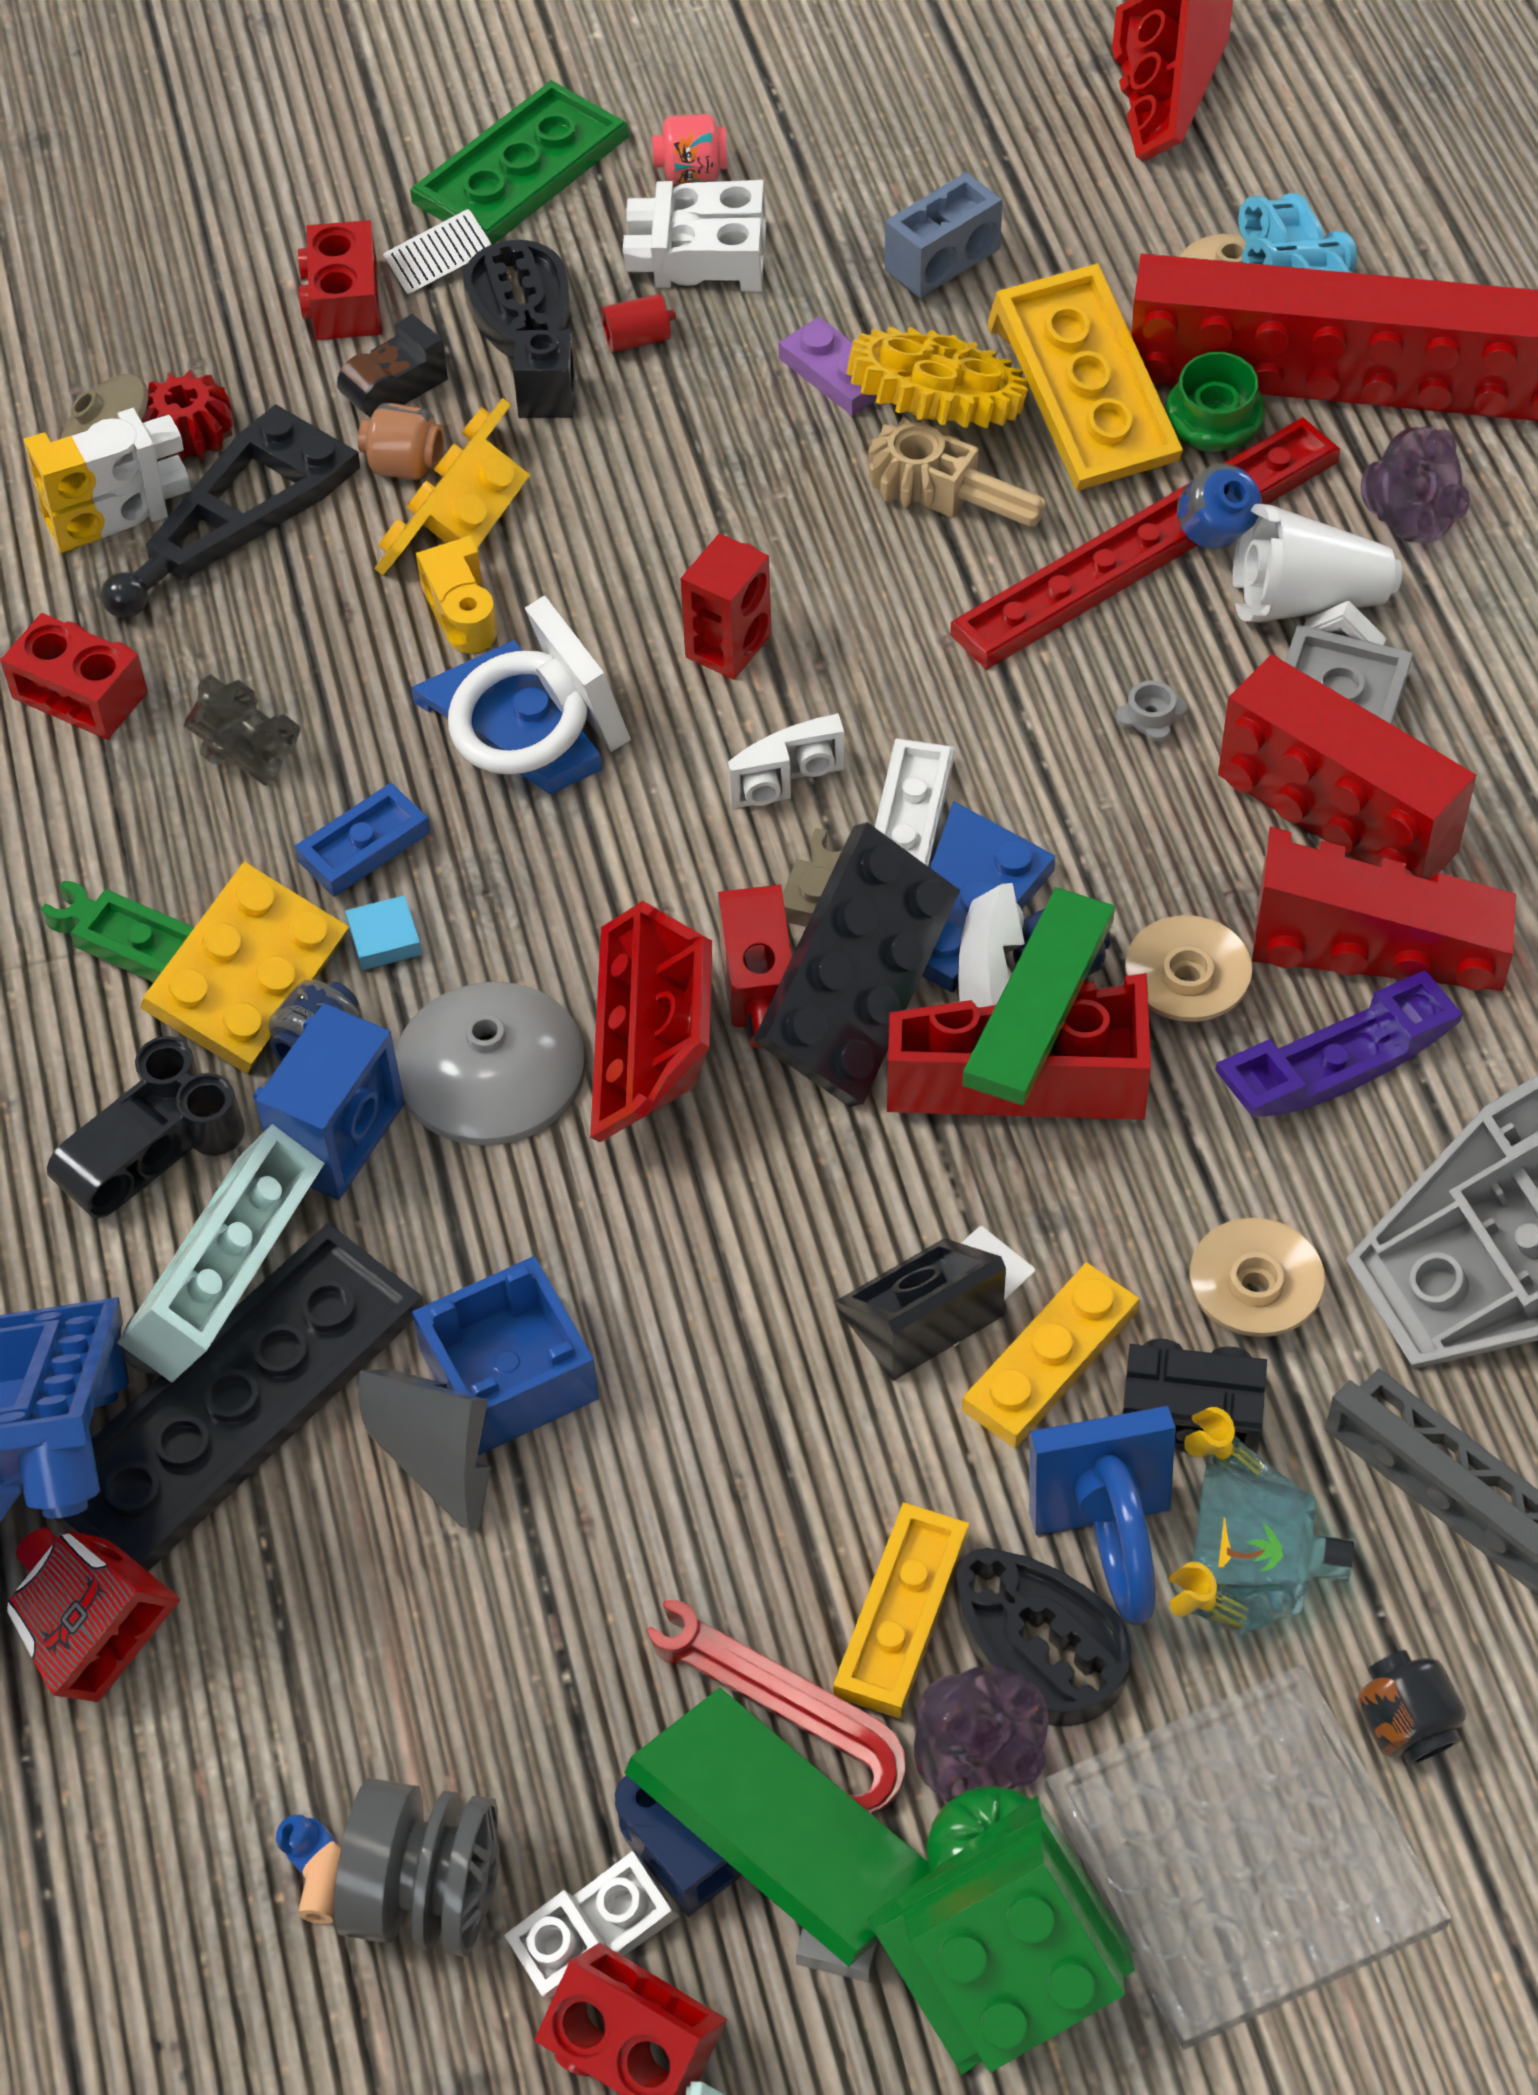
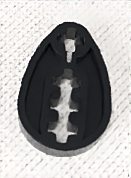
M507 240L483 248L469 260L463 274L467 307L475 324L485 338L500 352L514 360L516 331L568 330L570 321L568 280L563 261L552 249L533 241ZM512 266L515 272H517L518 283L520 287H523V296L526 304H518L517 300L514 299L513 287L511 282L508 281L506 267Z
M991 1548L976 1549L965 1555L958 1564L955 1580V1594L961 1624L978 1662L990 1681L1009 1703L1026 1717L1052 1726L1080 1725L1092 1721L1107 1712L1116 1703L1124 1690L1131 1656L1129 1635L1116 1611L1082 1583L1060 1570L1030 1557ZM979 1575L986 1581L992 1579L995 1575L1000 1578L999 1593L996 1594L989 1588L979 1593L975 1592V1576ZM1025 1622H1028L1035 1628L1044 1623L1050 1625L1048 1640L1057 1649L1063 1650L1069 1645L1075 1648L1074 1664L1083 1675L1087 1676L1094 1671L1101 1674L1099 1690L1097 1691L1090 1685L1083 1686L1080 1690L1073 1687L1075 1678L1073 1667L1063 1660L1057 1662L1054 1666L1048 1663L1050 1651L1048 1643L1039 1636L1033 1637L1029 1641L1023 1638Z

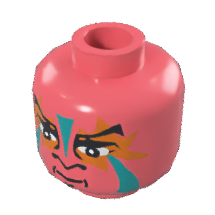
M709 114L669 116L663 123L662 135L652 136L654 168L664 167L665 177L667 181H673V185L715 182L719 176V170H727L725 126L717 127L716 120Z

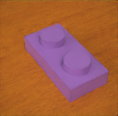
M817 317L778 343L779 359L851 416L876 401L877 395L862 394V386L851 384L852 376L846 374L853 342L822 318Z

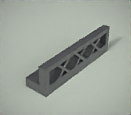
M1378 1368L1360 1387L1352 1380H1349L1332 1397L1325 1430L1538 1596V1489ZM1379 1395L1401 1412L1402 1419L1375 1398ZM1414 1422H1415L1417 1425H1419L1421 1428H1415V1427H1414ZM1442 1443L1443 1445H1445L1448 1449L1455 1453L1456 1460H1454L1452 1457L1446 1454L1435 1444ZM1469 1465L1476 1470H1469ZM1489 1486H1498L1510 1495L1511 1503ZM1525 1508L1532 1513H1525Z

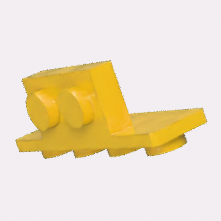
M502 398L490 413L482 406L479 408L461 432L469 439L467 444L461 449L453 443L434 468V471L442 476L435 487L426 480L407 504L406 508L414 513L407 524L397 518L377 546L386 552L374 567L380 574H385L422 525L445 543L471 536L476 548L479 547L530 476L528 472L486 440L512 405L507 400Z

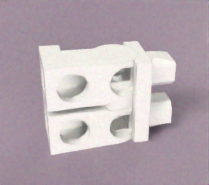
M763 180L680 184L673 188V181H657L655 198L627 199L628 235H624L623 240L625 272H653L655 288H671L672 282L678 285L690 286L696 285L703 280H740L742 292H762L767 222Z

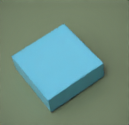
M405 895L345 910L347 923L362 971L422 955L420 941Z

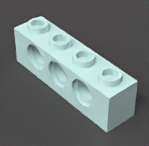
M271 1124L238 1157L117 1343L170 1382L175 1381L207 1351L325 1163L275 1125Z

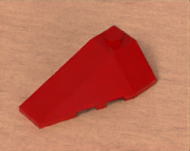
M1128 0L1116 7L1112 52L1114 60L1122 67L1123 77L1119 80L1121 92L1129 98L1131 108L1127 113L1128 124L1135 155L1142 162L1182 143L1229 40L1233 0Z

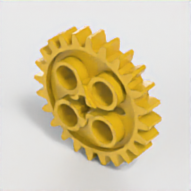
M888 327L887 333L877 329H872L870 335L861 333L858 340H853L846 371L847 375L852 376L851 384L862 386V394L877 395L876 403L878 404L892 403L896 405L895 412L897 413L908 411L916 415L918 420H937L940 425H946L947 421L951 420L963 428H968L969 422H974L983 428H988L989 422L1003 426L1006 419L1015 421L1017 414L1022 413L1028 390V382L1026 378L1022 377V369L1011 368L1013 361L1009 359H996L997 351H981L977 349V342L966 343L955 335H938L934 330H929L927 335L920 334L912 327H908L907 333H903L893 327Z

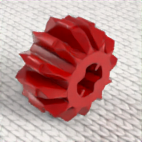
M190 369L183 377H174L168 372L164 383H148V404L141 422L144 423L169 414L180 432L183 444V451L172 455H178L182 462L188 456H196L203 461L205 451H222L224 439L232 436V407L225 388L218 386L212 375L197 378Z

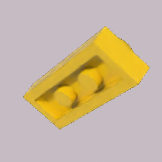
M1086 1262L962 1397V1411L1016 1449L1030 1431L1035 1428L1137 1314L1140 1298Z
M905 1502L902 1503L835 1678L833 1695L844 1701L898 1719L902 1718L968 1539V1522Z

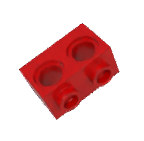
M371 220L306 225L307 248H298V264L301 281H308V285L299 286V301L302 319L312 318L316 340L381 335L377 256Z
M718 533L680 578L685 657L735 680L772 635L769 555L760 552L750 544L740 543Z
M40 613L0 659L12 699L106 740L114 734L148 693L138 653H135L130 647L121 642H109L86 632L74 622H63L44 613Z
M599 1942L569 1961L534 2041L553 2052L555 2060L564 2069L576 2075L592 2076L618 2092V2095H686V2087H690V2081H700L727 2022V2018ZM587 2003L594 2005L601 2012L605 2022V2031L598 2029L589 2019ZM650 2042H654L664 2049L670 2061V2071L656 2063L651 2054Z

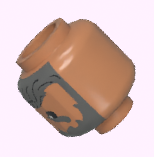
M382 403L376 408L371 419H363L360 424L358 450L359 452L366 453L368 465L375 474L419 480L424 478L430 469H434L442 459L444 428L442 425L436 424L435 418L429 409L395 403Z

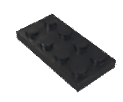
M865 822L853 826L753 1041L847 1106L863 1105L888 1051L889 1012L907 1009L960 893V889L870 823Z

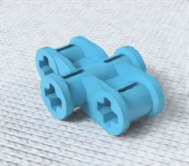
M1285 194L1279 200H1268L1260 195L1252 196L1242 203L1239 210L1238 224L1241 236L1247 244L1242 253L1241 263L1354 272L1357 263V249L1353 238L1343 231L1331 232L1324 238L1320 222L1311 210L1307 200L1301 194Z

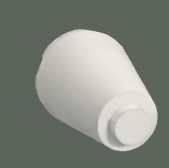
M1256 504L1251 508L1250 511L1258 515V519L1250 530L1237 539L1233 562V587L1244 588L1246 604L1235 603L1237 614L1243 621L1265 622L1314 615L1348 600L1356 608L1383 605L1391 594L1397 593L1402 579V565L1399 559H1395L1391 547L1272 505Z

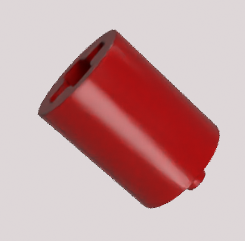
M661 294L607 305L600 309L602 327L611 353L670 340L671 329L669 321L676 320L675 310L666 309Z

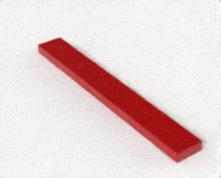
M1301 417L1222 464L1237 466L1247 472L1258 485L1262 498L1261 504H1269L1337 464L1340 448L1304 417ZM1188 484L954 619L950 625V636L985 670H988L1198 546L1183 532L1177 518L1178 499Z

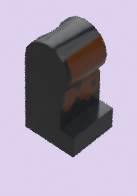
M413 314L395 324L396 336L371 350L369 354L353 356L344 364L337 377L339 392L370 418L376 408L382 403L405 405L448 380L443 339Z

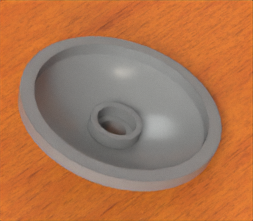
M508 982L470 984L435 998L410 1020L399 1039L395 1054L404 1104L419 1123L435 1134L469 1145L489 1146L512 1143L530 1137L547 1128L570 1107L579 1092L585 1072V1051L582 1036L574 1019L567 1010L541 991ZM485 1036H494L490 1040H479V1038Z

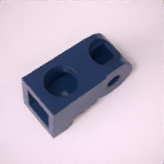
M627 1775L618 1783L615 1792V1807L618 1812L619 1828L625 1841L642 1858L651 1873L687 1917L691 1916L742 1876Z

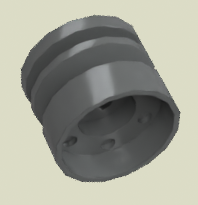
M366 1778L358 1790L350 1811L338 1863L334 1896V1921L338 1935L383 1943L392 1942L408 1911L411 1912V1930L415 1948L423 1950L432 1949L442 1929V1945L446 1954L469 1955L476 1942L483 1918L489 1910L497 1879L499 1843L497 1841L498 1808L496 1799L472 1796L462 1815L460 1793L443 1791L433 1807L428 1822L424 1821L423 1797L420 1786Z

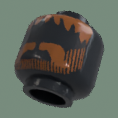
M1402 1650L1379 1660L1367 1669L1373 1681L1361 1689L1357 1704L1380 1751L1388 1757L1404 1756L1408 1765H1414L1449 1749L1461 1740L1456 1730L1465 1721V1707L1443 1665L1434 1658H1420L1412 1661L1407 1651Z

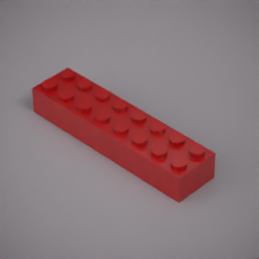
M1140 253L1131 336L1153 384L1176 386L1185 365L1196 356L1209 352H1227L1241 357L1253 367L1258 376V390L1261 395L1538 421V290Z

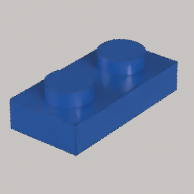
M391 782L296 844L294 848L297 861L335 897L431 833L429 819Z

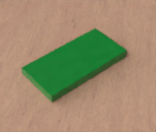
M551 80L410 188L411 201L414 205L443 222L469 209L491 244H494L629 138L628 123Z
M718 1688L633 1754L624 1771V1774L848 1967L879 1940L868 1923L867 1916L931 1872L929 1863L721 1688Z

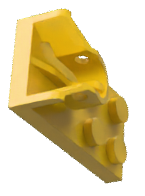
M1099 263L996 291L988 318L990 335L997 333L1012 346L1075 491L1179 461L1183 449Z

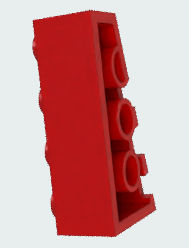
M1270 826L1257 905L1252 962L1273 964L1281 968L1302 967L1335 971L1349 976L1362 974L1399 980L1426 970L1438 984L1462 986L1469 990H1504L1513 956L1515 893L1442 873H1437L1427 880L1414 876L1406 868V863L1382 857L1378 865L1365 863L1345 857L1346 847L1321 840L1317 849L1292 843V832Z
M1147 973L1125 976L1124 985L1097 989L1094 981L1083 983L1024 1106L962 1086L963 1070L996 1005L977 1007L972 1000L889 1012L887 1112L1145 1120L1151 1071Z

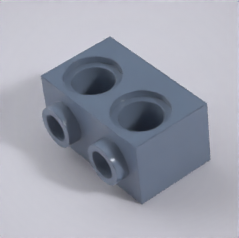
M965 172L885 221V271L919 298L925 296L1000 249L1003 199L969 173Z

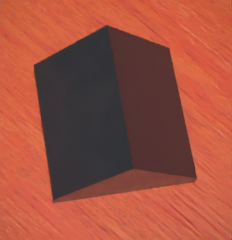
M943 1238L839 1298L835 1303L847 1323L891 1380L894 1381L1003 1317L1006 1266L999 1255Z

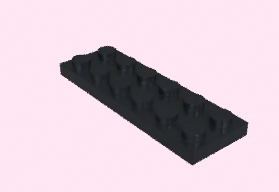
M330 1223L325 1224L231 1311L207 1351L175 1381L170 1382L162 1375L158 1377L91 1439L100 1491L96 1496L87 1500L88 1508L83 1512L54 1519L68 1531L104 1538L114 1543L134 1561L149 1571L414 1321L412 1311L424 1306L422 1295Z

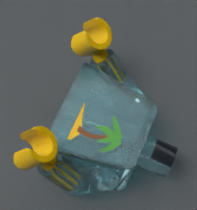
M1210 1407L1192 1416L1194 1424L1199 1425L1204 1431L1198 1430L1187 1435L1184 1441L1185 1450L1189 1455L1196 1458L1212 1453L1213 1464L1206 1463L1193 1560L1168 1576L1170 1583L1178 1584L1185 1590L1170 1600L1172 1613L1180 1617H1185L1189 1614L1199 1615L1234 1633L1246 1635L1284 1620L1288 1615L1301 1612L1309 1577L1349 1582L1353 1563L1354 1540L1313 1534L1316 1498L1311 1493L1302 1491L1299 1486L1261 1459L1238 1438L1234 1437L1235 1428L1233 1421L1223 1409Z

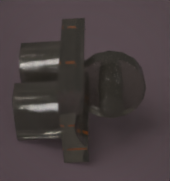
M212 674L201 679L197 687V701L183 725L203 740L200 748L201 757L212 764L219 763L223 759L228 758L264 786L276 781L284 758L294 751L300 734V726L285 714L269 718L256 708L258 700L255 696V691L240 680L225 685Z

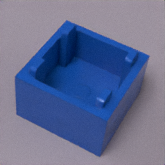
M323 1003L314 1017H307L303 1023L304 1031L264 1088H257L253 1098L263 1132L273 1124L325 1163L309 1188L340 1201L404 1106V1099L391 1031Z
M535 1256L412 1311L420 1352L435 1380L447 1384L446 1389L487 1399L478 1456L599 1399L594 1358Z

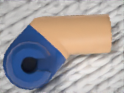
M300 1814L288 1816L277 1829L276 1843L278 1848L286 1853L287 1858L306 1878L297 1914L308 1922L331 1924L334 1922V1896L341 1845L317 1819L307 1818Z

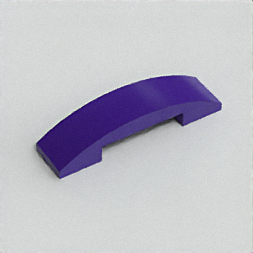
M1423 970L1374 992L1370 1007L1364 1011L1279 1049L1271 1039H1268L1217 1062L1215 1071L1252 1117L1291 1113L1332 1100L1391 1071L1445 1035L1460 1023L1463 1014L1427 971Z

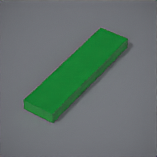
M1055 887L963 1070L962 1086L1023 1106L1025 1105L1114 921L1115 905Z

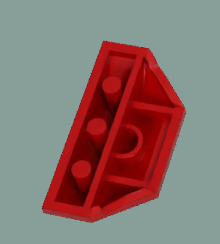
M641 901L601 927L590 1138L598 1142L604 1141L694 1089L710 1044L712 940L644 901Z

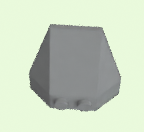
M1538 1075L1484 1106L1346 1258L1348 1265L1413 1369L1538 1340Z

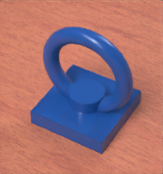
M1168 1406L1030 1431L1029 1515L1035 1536L1094 1525L1100 1558L1112 1599L1121 1617L1132 1625L1146 1623L1151 1618L1155 1608L1154 1566L1144 1515L1170 1511L1176 1428Z

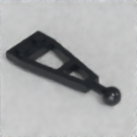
M275 404L235 437L146 543L149 560L133 573H115L104 582L101 589L103 606L111 615L118 618H131L138 615L146 605L147 591L169 573L183 581L323 500L360 469L358 451ZM252 458L295 483L245 513L238 511L219 499ZM200 520L216 528V530L181 549L178 547Z

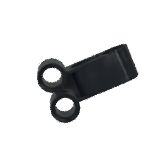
M162 1036L145 1043L138 1051L135 1059L136 1072L140 1081L67 1138L49 1159L47 1175L92 1218H102L119 1209L191 1149L194 1148L203 1155L217 1156L235 1149L242 1141L245 1132L244 1121L233 1087L226 1078L219 1074H199L191 1049L186 1042L177 1037ZM218 1112L212 1116L204 1117L209 1113Z

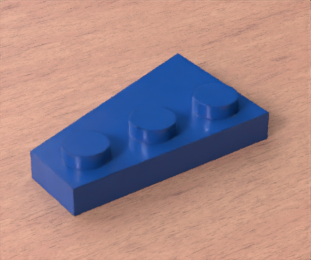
M513 640L411 687L413 701L428 713L434 709L448 719V711L453 695L462 681L475 668L499 655L523 650ZM521 674L495 683L481 695L473 710L472 727L478 739L486 745L499 750H518L532 746L547 737L555 729L563 713L547 693L538 675ZM582 730L571 747L559 758L546 766L530 772L520 773V775L551 795L601 771V755Z
M953 801L930 868L960 889V893L922 977L953 993L959 986L958 973L961 937L972 900L1001 884L1013 883L1016 903L1022 910L1055 871L1056 855Z

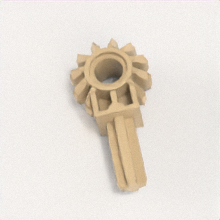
M903 416L898 427L883 424L879 438L872 439V445L869 447V478L872 487L880 489L884 502L900 499L904 510L912 502H919L927 510L932 509L953 518L964 501H968L1026 526H1036L1042 517L1046 501L1041 496L977 471L979 448L960 441V438L951 436L947 424L933 427L928 419L911 423Z

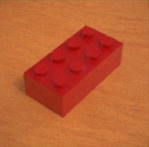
M1273 654L1228 697L1218 776L1225 779L1234 789L1248 793L1276 810L1283 819L1299 824L1326 842L1346 847L1345 854L1365 863L1378 865L1382 857L1406 863V868L1414 876L1429 880L1437 873H1440L1459 852L1477 774Z

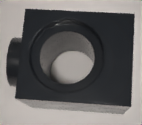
M571 330L516 331L513 374L518 418H574L576 375Z

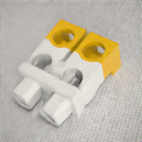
M131 408L117 413L118 419L101 420L93 424L88 431L50 442L45 432L23 439L31 474L34 479L33 483L41 517L60 553L142 523L148 516L151 522L166 518L168 515L165 499L191 491L188 474L178 455L157 462V459L183 451L180 432L169 414L142 423L135 409Z

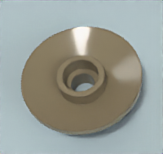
M121 374L104 381L93 390L83 392L72 404L71 415L63 429L61 439L88 431L93 424L101 420L118 419L117 413L131 408L135 409L138 417L142 420L148 404V390L145 383L135 375Z

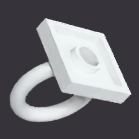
M545 595L525 607L543 652L515 651L499 655L484 662L462 681L453 695L448 711L449 733L458 752L474 766L498 774L530 772L553 762L575 742L586 720L610 752L631 740L605 673ZM521 674L538 675L547 693L563 713L555 729L540 742L518 750H499L480 741L472 727V714L481 695L492 685L505 678Z

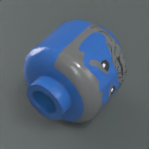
M1219 464L1206 468L1184 488L1178 499L1177 518L1181 529L1190 540L1201 547L1218 549L1230 546L1250 530L1258 519V515L1250 511L1254 505L1262 503L1258 485L1247 472L1237 466Z

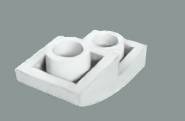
M839 713L802 722L773 733L744 749L728 761L729 794L732 809L752 805L763 806L774 801L791 799L790 779L807 776L818 777L829 772L844 770V730Z
M1013 883L1001 884L971 902L965 919L959 953L958 982L960 1002L972 1000L977 1007L997 1005L1012 975L1010 968L1006 964L1005 954L1025 944L1022 933L1024 916L1020 906L1016 903Z
M632 1851L575 1895H571L563 1890L504 1936L542 1997L548 1999L554 1996L571 1959L599 1942L624 1956L680 1916L642 1858Z

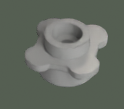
M1154 680L1143 681L1131 689L1128 704L1117 709L1116 720L1120 726L1125 728L1134 727L1152 741H1162L1169 737L1170 726L1175 719L1185 716L1186 703L1180 697H1176L1173 689L1167 684Z

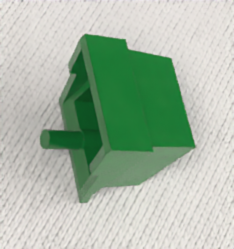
M1038 1795L964 1845L965 1849L867 1916L868 1923L962 2075L981 2061H983L987 2070L991 2073L1125 1996L1124 1977L1135 1971L1128 1942Z

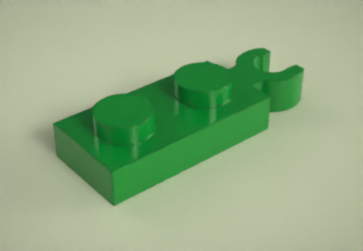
M63 881L59 886L63 900L71 904L70 907L56 909L51 905L44 904L41 908L46 925L58 933H71L75 948L152 982H155L195 928L107 889L101 893L96 901L87 898L82 886L71 881Z

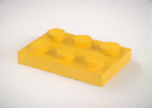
M243 862L146 992L140 1008L248 1075L272 1039L269 1032V1019L296 986L305 980H315L345 939L349 926L253 866Z

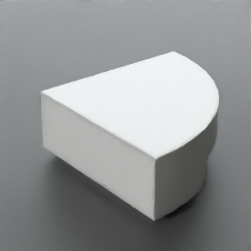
M1349 600L1306 619L1304 624L1305 627L1384 645L1387 639Z

